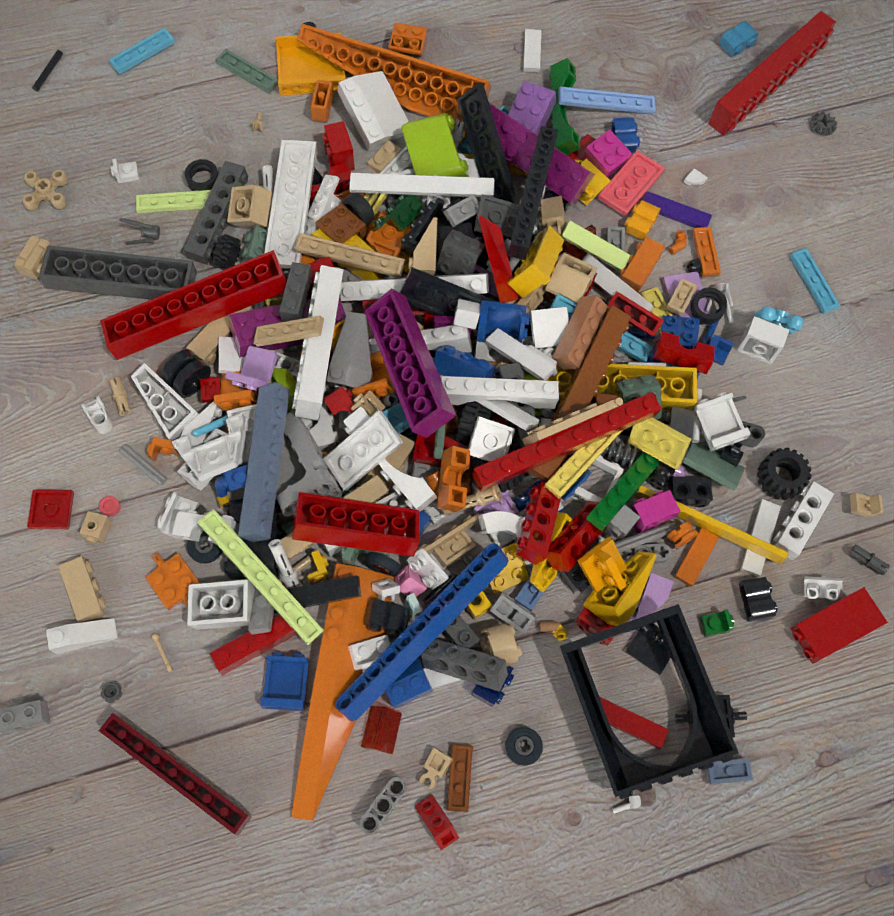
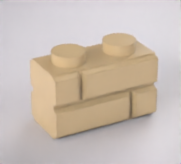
M31 235L14 262V267L20 274L37 280L40 276L48 245L52 246V244L47 240Z

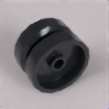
M185 349L169 359L162 370L161 378L166 384L173 387V390L180 397L187 398L201 389L200 379L210 377L211 368L204 361L200 360L198 355L192 350Z

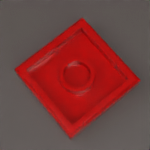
M33 490L27 527L29 529L69 530L74 491Z

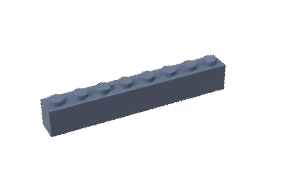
M276 382L259 387L238 532V537L251 542L268 540L271 536L290 389Z

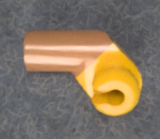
M539 622L540 632H551L559 641L566 640L567 631L559 622Z

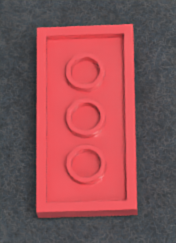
M637 150L611 182L601 191L598 199L626 217L635 204L642 199L663 174L665 168Z

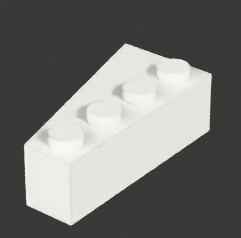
M144 363L131 375V378L145 398L168 439L171 441L179 439L184 427L199 414Z

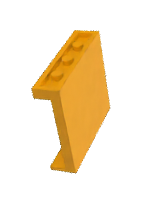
M298 35L275 37L280 96L313 94L317 80L332 82L333 91L337 92L339 82L346 80L344 69L297 40Z

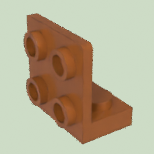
M342 203L316 221V226L334 242L343 244L354 235L359 236L362 240L366 238V224Z

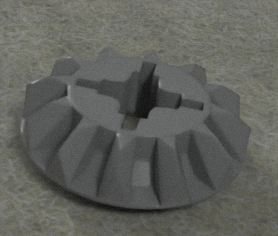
M824 111L816 113L810 120L812 130L824 136L834 133L838 123L835 121V117H831L830 113L825 114Z

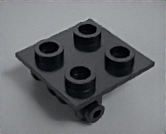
M654 623L640 628L625 651L658 675H661L671 659L661 631Z

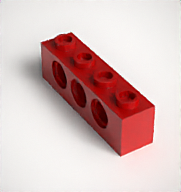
M544 481L537 486H533L529 493L530 501L525 509V520L521 524V536L516 543V555L535 565L547 559L561 498L556 497L545 487L546 482Z
M588 501L550 544L547 558L552 569L569 572L603 532L586 519L599 502Z

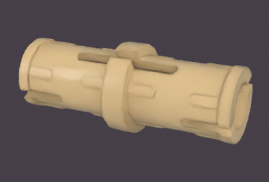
M115 377L117 383L115 385L112 378L109 380V384L113 391L112 398L117 404L119 415H125L123 408H125L128 415L131 413V409L127 401L128 394L124 391L122 380L120 377Z

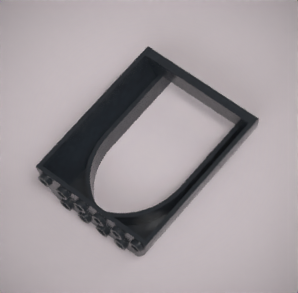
M679 604L560 646L615 797L619 796L620 800L632 796L631 791L637 789L640 792L653 788L652 784L656 782L661 785L672 782L673 776L678 775V777L681 776L682 778L693 774V769L705 770L714 766L713 762L721 760L722 763L735 759L733 755L739 753ZM657 622L682 684L690 710V728L686 743L672 763L669 765H657L644 761L632 754L619 741L607 719L582 648Z

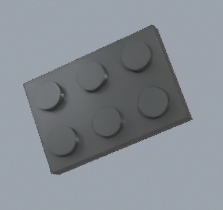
M482 194L479 200L474 231L482 233L478 217L481 215L501 228L503 239L511 241L520 205Z

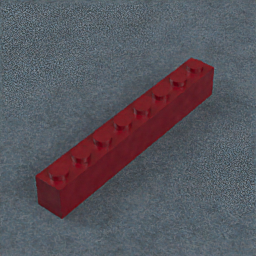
M112 713L98 730L233 834L239 835L252 816L120 716Z

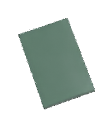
M699 442L692 443L683 463L735 491L745 468L739 464L735 467L720 458L721 454L715 451L711 452L710 448Z

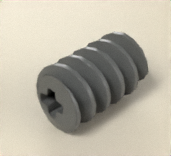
M615 439L601 456L603 457L605 454H608L607 460L615 457V463L622 460V467L629 463V469L637 454V447L634 446L630 450L629 443L623 447V440L616 444Z

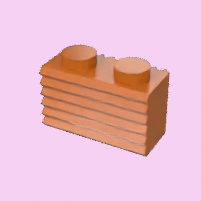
M316 81L310 105L311 119L314 121L328 122L334 97L333 83L330 81Z

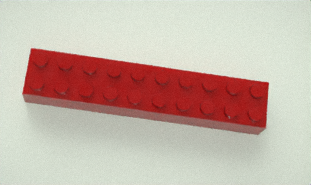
M822 11L816 14L717 101L708 124L723 136L728 131L731 132L738 122L744 121L749 112L753 113L759 103L763 104L769 94L773 95L778 86H783L790 76L793 77L800 67L803 68L810 58L813 59L820 49L823 50L827 46V39L833 34L836 21Z
M272 250L100 320L108 350L116 360H119L284 293L287 280L275 251Z

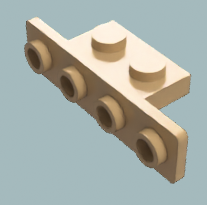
M478 513L474 517L472 515L468 516L462 522L463 524L460 526L454 525L448 530L446 535L440 534L433 540L432 544H425L420 548H423L429 555L433 553L445 569L476 547L466 534V531L478 523V515L480 514Z

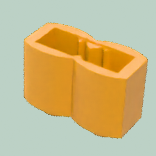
M641 200L639 205L635 204L632 210L633 216H629L624 226L627 227L625 233L644 241L653 227L661 208Z

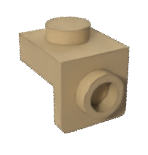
M370 390L365 395L361 392L353 400L355 404L351 407L354 411L357 407L361 406L370 417L377 411H382L385 408L383 403Z
M858 493L850 495L851 513L867 518L883 513L882 495L877 494L871 497Z

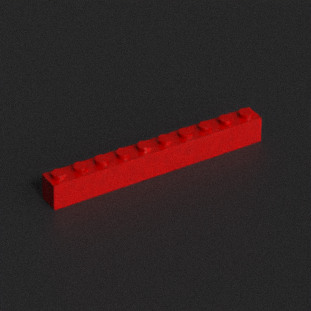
M648 393L476 467L472 473L480 492L650 419L656 416L662 408L654 393Z

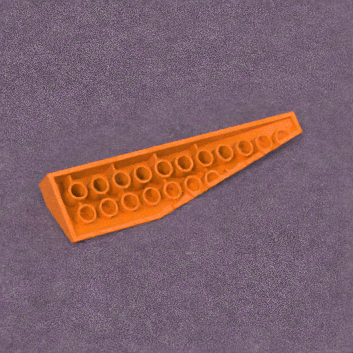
M336 563L333 580L359 576L361 597L328 604L291 818L313 821L356 720H348L336 708L337 699L363 673L362 669L354 670L348 646L387 635V632L383 630L381 632L370 631L369 627L363 624L368 601L378 599V594L372 591V583L388 578L395 582V577L357 566ZM388 596L385 597V601L392 604L393 601L388 599Z

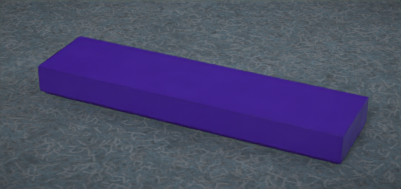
M647 191L643 200L661 208L659 215L694 228L708 227L712 217L709 213Z

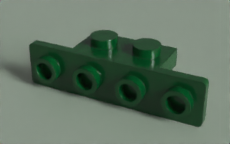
M401 194L396 199L398 202L395 205L391 204L385 210L386 214L383 217L379 216L373 222L375 226L371 230L374 232L380 229L390 219L400 232L403 231L419 215L424 206L416 195Z

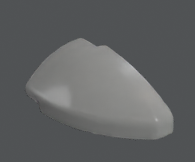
M295 410L286 415L275 498L285 516H294L299 492L341 498L342 492L336 483L337 480L323 459L322 451L301 417H295Z

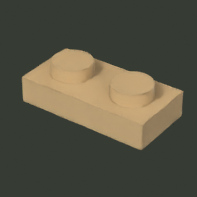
M388 140L367 162V166L379 174L402 149Z
M681 278L666 310L682 317L698 285Z

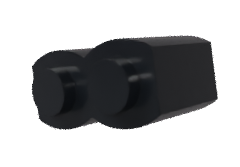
M766 577L742 580L739 583L740 595L744 603L748 622L771 619L776 616L777 604L772 600V585Z
M378 599L369 600L363 625L368 626L370 631L381 632L383 630L389 636L399 637L407 628L410 609Z

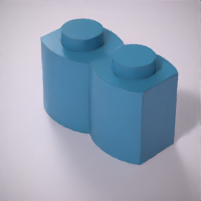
M743 21L735 28L726 31L721 36L719 44L730 56L739 55L744 49L755 45L759 33L747 21Z

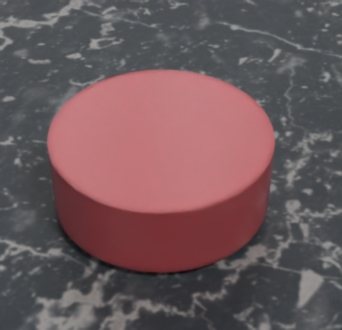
M107 496L99 503L100 511L107 517L117 515L121 508L119 501L113 496Z

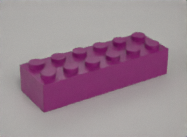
M340 297L338 301L335 325L339 323L342 319H346V314L342 306ZM311 298L306 301L302 319L308 318ZM281 304L230 314L229 327L239 358L246 356L249 346L257 347L254 344L257 327L282 322L279 312ZM304 339L258 346L257 348L273 351L301 345L304 343Z

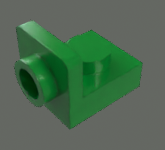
M728 609L720 613L700 617L705 637L725 634L733 630L734 619L729 614Z

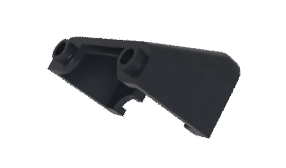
M243 498L231 500V504H227V516L234 517V521L239 524ZM275 499L270 539L251 542L243 538L241 540L270 572L278 578L276 561L268 546L272 540L277 539V521L279 519L280 506ZM227 558V561H224V573L228 574L230 580L247 579L229 558Z

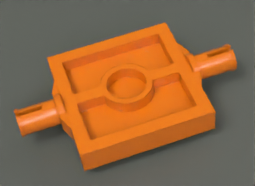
M156 553V556L153 555L152 559L158 567L145 577L168 610L182 602L188 607L189 585L201 584V582L179 553L167 561H164L160 554Z

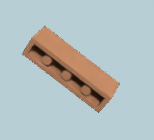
M597 295L580 298L552 356V359L557 361V364L563 370L579 369L608 308Z

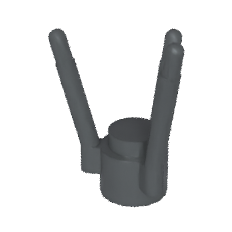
M126 218L119 219L120 222L142 227L143 236L147 238L127 241L126 245L153 243L154 239H159L160 226Z

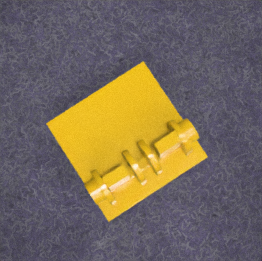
M585 159L581 165L595 174L579 198L587 206L611 180L588 159Z
M516 542L501 548L509 561L506 567L490 582L493 594L529 579L523 559L516 555Z

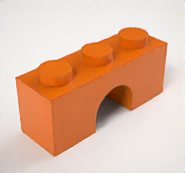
M452 446L443 451L437 501L438 509L456 512L466 507L467 488L461 487V478L463 473L469 469L471 450Z

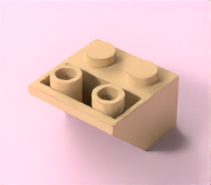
M564 253L558 261L545 290L555 295L560 294L578 304L580 298L584 297L590 287L597 267Z

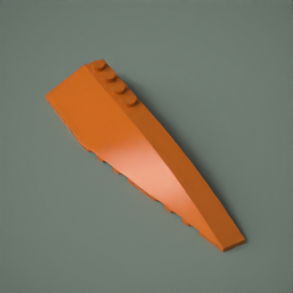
M302 24L297 38L299 42L354 76L383 71L399 104L412 112L428 117L447 113L456 122V118L462 119L457 102L460 96L477 83L484 84L487 98L491 90V84L488 80Z

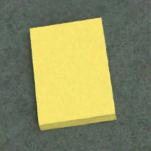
M653 417L633 425L628 439L629 444L636 446L638 449L676 470L680 468L691 442V438Z

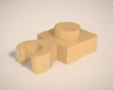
M433 748L424 765L428 772L421 776L419 783L424 784L425 780L430 778L431 785L429 789L433 790L437 785V776L444 778L453 758Z

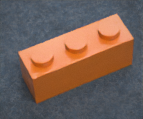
M648 237L645 238L643 243L639 242L635 249L637 253L630 256L627 262V269L623 268L619 275L621 280L639 293L662 256L665 246Z

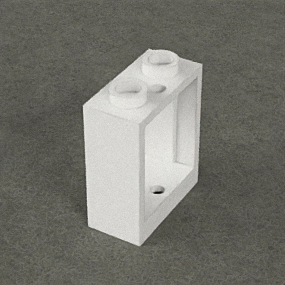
M601 455L592 464L615 476L607 491L608 493L618 482L624 469L615 462L603 459ZM578 487L574 494L569 497L583 505L588 501L600 502L602 498L581 487Z

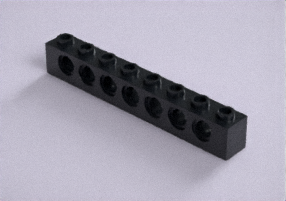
M540 127L510 242L509 257L522 260L527 258L556 144L557 129Z

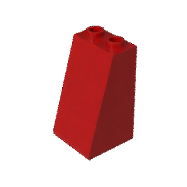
M865 587L790 629L792 630L793 638L804 649L805 657L814 664L888 622Z

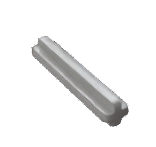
M124 444L120 448L121 454L158 485L161 486L167 481L165 475L128 444Z

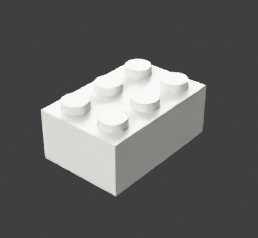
M249 580L189 585L187 626L196 630L249 626L255 591L254 585Z

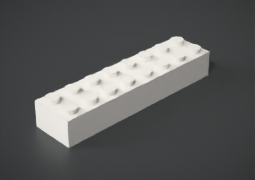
M321 265L320 272L315 274L308 318L322 316L324 323L321 336L304 339L292 409H296L295 417L312 420L319 419L344 269Z

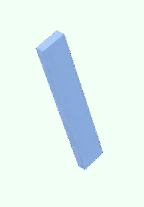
M559 87L558 89L559 105L654 114L656 111L655 96Z

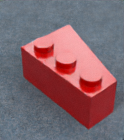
M436 431L427 438L417 434L413 465L416 462L441 467L442 458H434ZM444 436L443 451L452 446L468 449V446ZM470 456V463H469V469H468V470L471 469L472 456Z

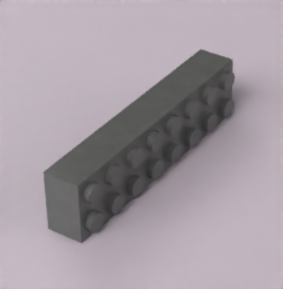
M48 245L39 278L44 286L49 289L154 299L195 282L197 271L191 260Z

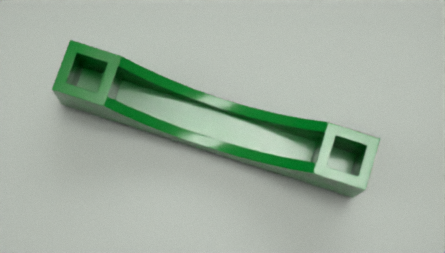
M568 58L551 65V73L549 74L551 80L550 90L555 91L557 100L551 114L553 129L558 130L555 147L566 155L580 149L579 134L569 125L566 105H559L558 98L559 87L572 88L576 82V67Z

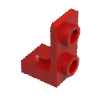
M429 795L415 805L417 812L441 850L459 839L455 828L433 795Z

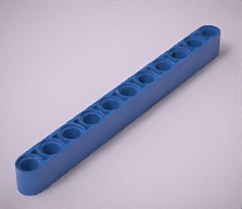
M498 544L488 545L337 699L336 708L350 721L360 718L506 567L509 561L508 557Z

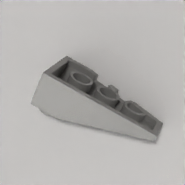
M349 311L347 313L326 381L331 385L353 389L371 383L373 372L370 361L371 352L369 349L366 314Z

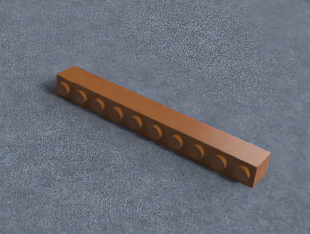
M613 305L607 308L579 369L575 370L550 422L592 405L590 402L599 391L598 385L607 374L605 370L614 360L615 355L613 354L615 349H618L621 345V337L630 326L628 322L631 316ZM568 454L532 469L527 473L547 483L558 471L561 463L565 462Z

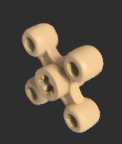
M55 170L50 180L46 178L40 179L34 171L26 172L24 175L25 182L29 187L36 189L33 194H27L23 197V204L26 209L30 211L36 210L39 207V202L42 200L45 202L51 201L56 209L66 207L67 201L64 195L55 192L58 186H65L68 183V177L64 171Z

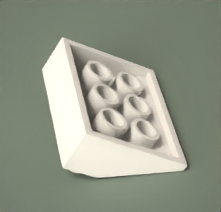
M383 71L357 75L339 82L337 92L368 151L384 145L388 140L393 141L404 136L401 126L409 121Z

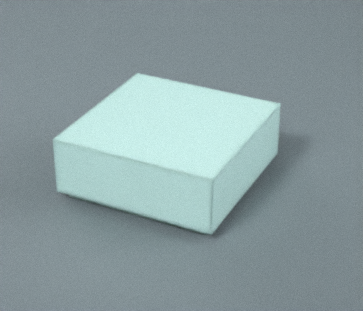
M415 594L408 595L403 604L406 608L410 609V618L419 616L423 610Z

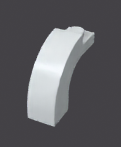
M494 511L478 515L483 535L502 531L511 535L517 543L522 532L521 524L524 521L521 517L505 511ZM523 559L525 565L532 564L531 562Z

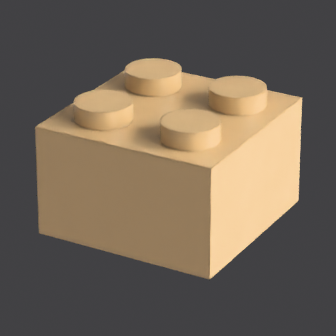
M257 185L232 187L227 223L242 228H254L256 225L267 227L272 191Z

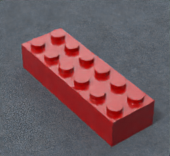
M299 492L295 506L292 540L414 557L420 542L419 510Z

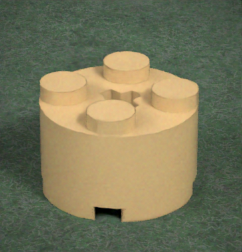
M503 623L480 631V636H483L484 641L480 642L482 653L505 659L507 666L518 662V657L522 656V651L515 642V630L512 624L507 625Z

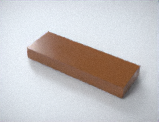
M452 744L451 758H453V761L450 764L447 811H469L473 746Z

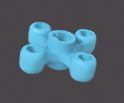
M767 306L762 307L755 314L757 318L788 329V334L800 331L804 323L802 317L791 315L788 318V312Z

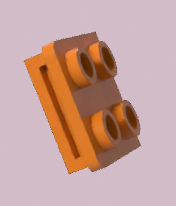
M226 373L221 375V394L214 395V403L222 410H231L257 404L258 387L257 391L245 388L246 384L243 387L233 385V380L225 378Z

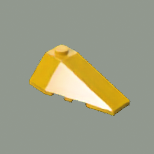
M557 513L551 543L572 520L568 514ZM547 558L537 565L533 564L530 582L540 592H544L557 577L558 570L552 569Z
M638 551L625 563L627 569L621 573L627 586L619 590L615 586L611 587L607 584L599 592L593 590L583 603L584 607L607 624L618 626L629 622L641 598L657 557L656 554Z

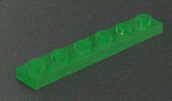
M643 452L586 519L603 531L661 461Z

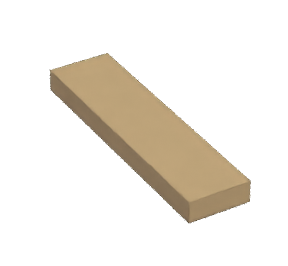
M315 316L259 326L256 329L254 344L258 347L321 336L324 318L322 316Z

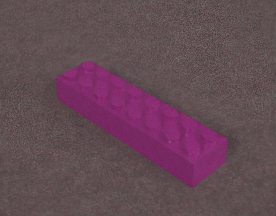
M489 102L505 158L526 173H529L538 135ZM555 147L545 186L559 196H562L569 203L576 204L595 174Z
M391 288L364 312L412 432L427 438L454 418L456 413L406 296Z

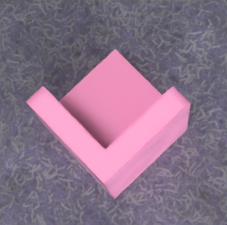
M409 564L395 576V582L400 585V592L406 596L414 593L417 598L427 589L418 573L410 569Z

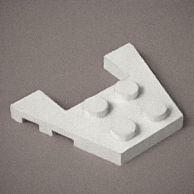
M243 413L226 419L229 434L193 448L191 438L188 435L172 441L173 446L201 482L238 467L245 425Z

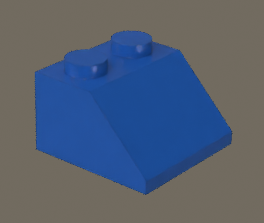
M419 657L386 690L395 709L433 692Z

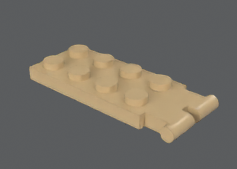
M616 398L600 406L594 403L546 425H542L527 432L528 436L522 439L523 443L527 446L622 405L623 400L622 398Z

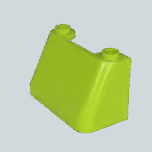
M443 113L410 121L401 126L415 175L469 177L467 171L469 166L465 160L459 157L451 133L455 124L451 115Z

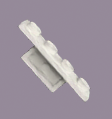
M325 175L308 212L306 235L311 236V233L318 229L316 221L342 203L333 194L340 180L338 176Z

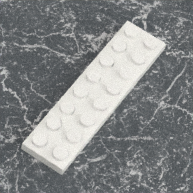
M281 141L264 254L274 250L282 268H291L292 262L301 263L302 253L295 252L294 248L299 234H305L317 152V142Z

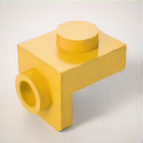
M319 550L311 552L318 571L307 575L310 584L323 582L328 577L326 566L329 564L325 555H320Z

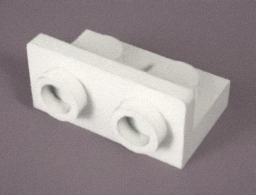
M173 492L172 496L166 501L164 514H161L158 519V529L163 534L178 538L172 535L178 511H197L199 507L198 502L180 497L178 493Z
M388 635L348 646L354 670L362 669L364 672L390 646Z

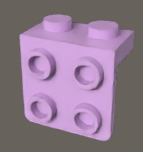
M249 346L241 374L227 371L225 378L233 380V385L243 387L246 384L245 388L257 391V387L270 384L277 353Z

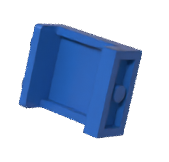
M482 300L477 342H484L485 335L490 336L499 328L522 343V340L527 338L528 328L524 327L529 325L530 314L526 313L527 305Z
M273 652L272 655H266L265 685L260 706L263 709L305 711L309 659L305 658L304 654H293L292 657L284 656V653Z

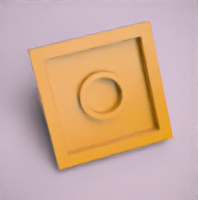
M610 537L605 538L578 560L594 591L599 592L607 584L611 587L615 586L619 590L627 586L621 575L627 569V566L613 539Z

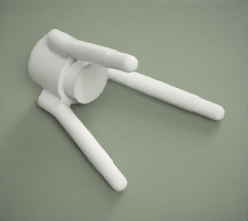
M718 283L715 288L726 297L727 316L729 323H732L730 306H733V301L729 291V284ZM710 298L706 307L707 312L710 310V307L712 305V298Z

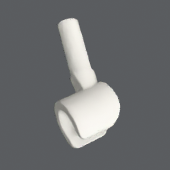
M630 796L629 803L612 808L613 813L639 808L641 805L640 796Z

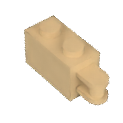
M562 196L541 199V207H539L538 211L540 228L544 227L545 229L550 225L559 235H562L561 231L566 226Z

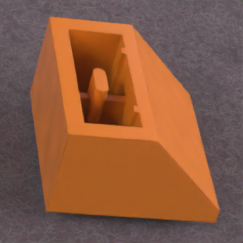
M395 22L388 50L423 55L427 43V27Z

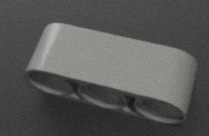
M392 778L362 816L360 828L364 833L370 835L376 833L405 795L406 783L402 778ZM394 782H399L403 785L401 793H392L391 785ZM380 800H387L390 807L386 812L378 810L377 804ZM367 818H373L376 821V826L371 831L364 828V822Z

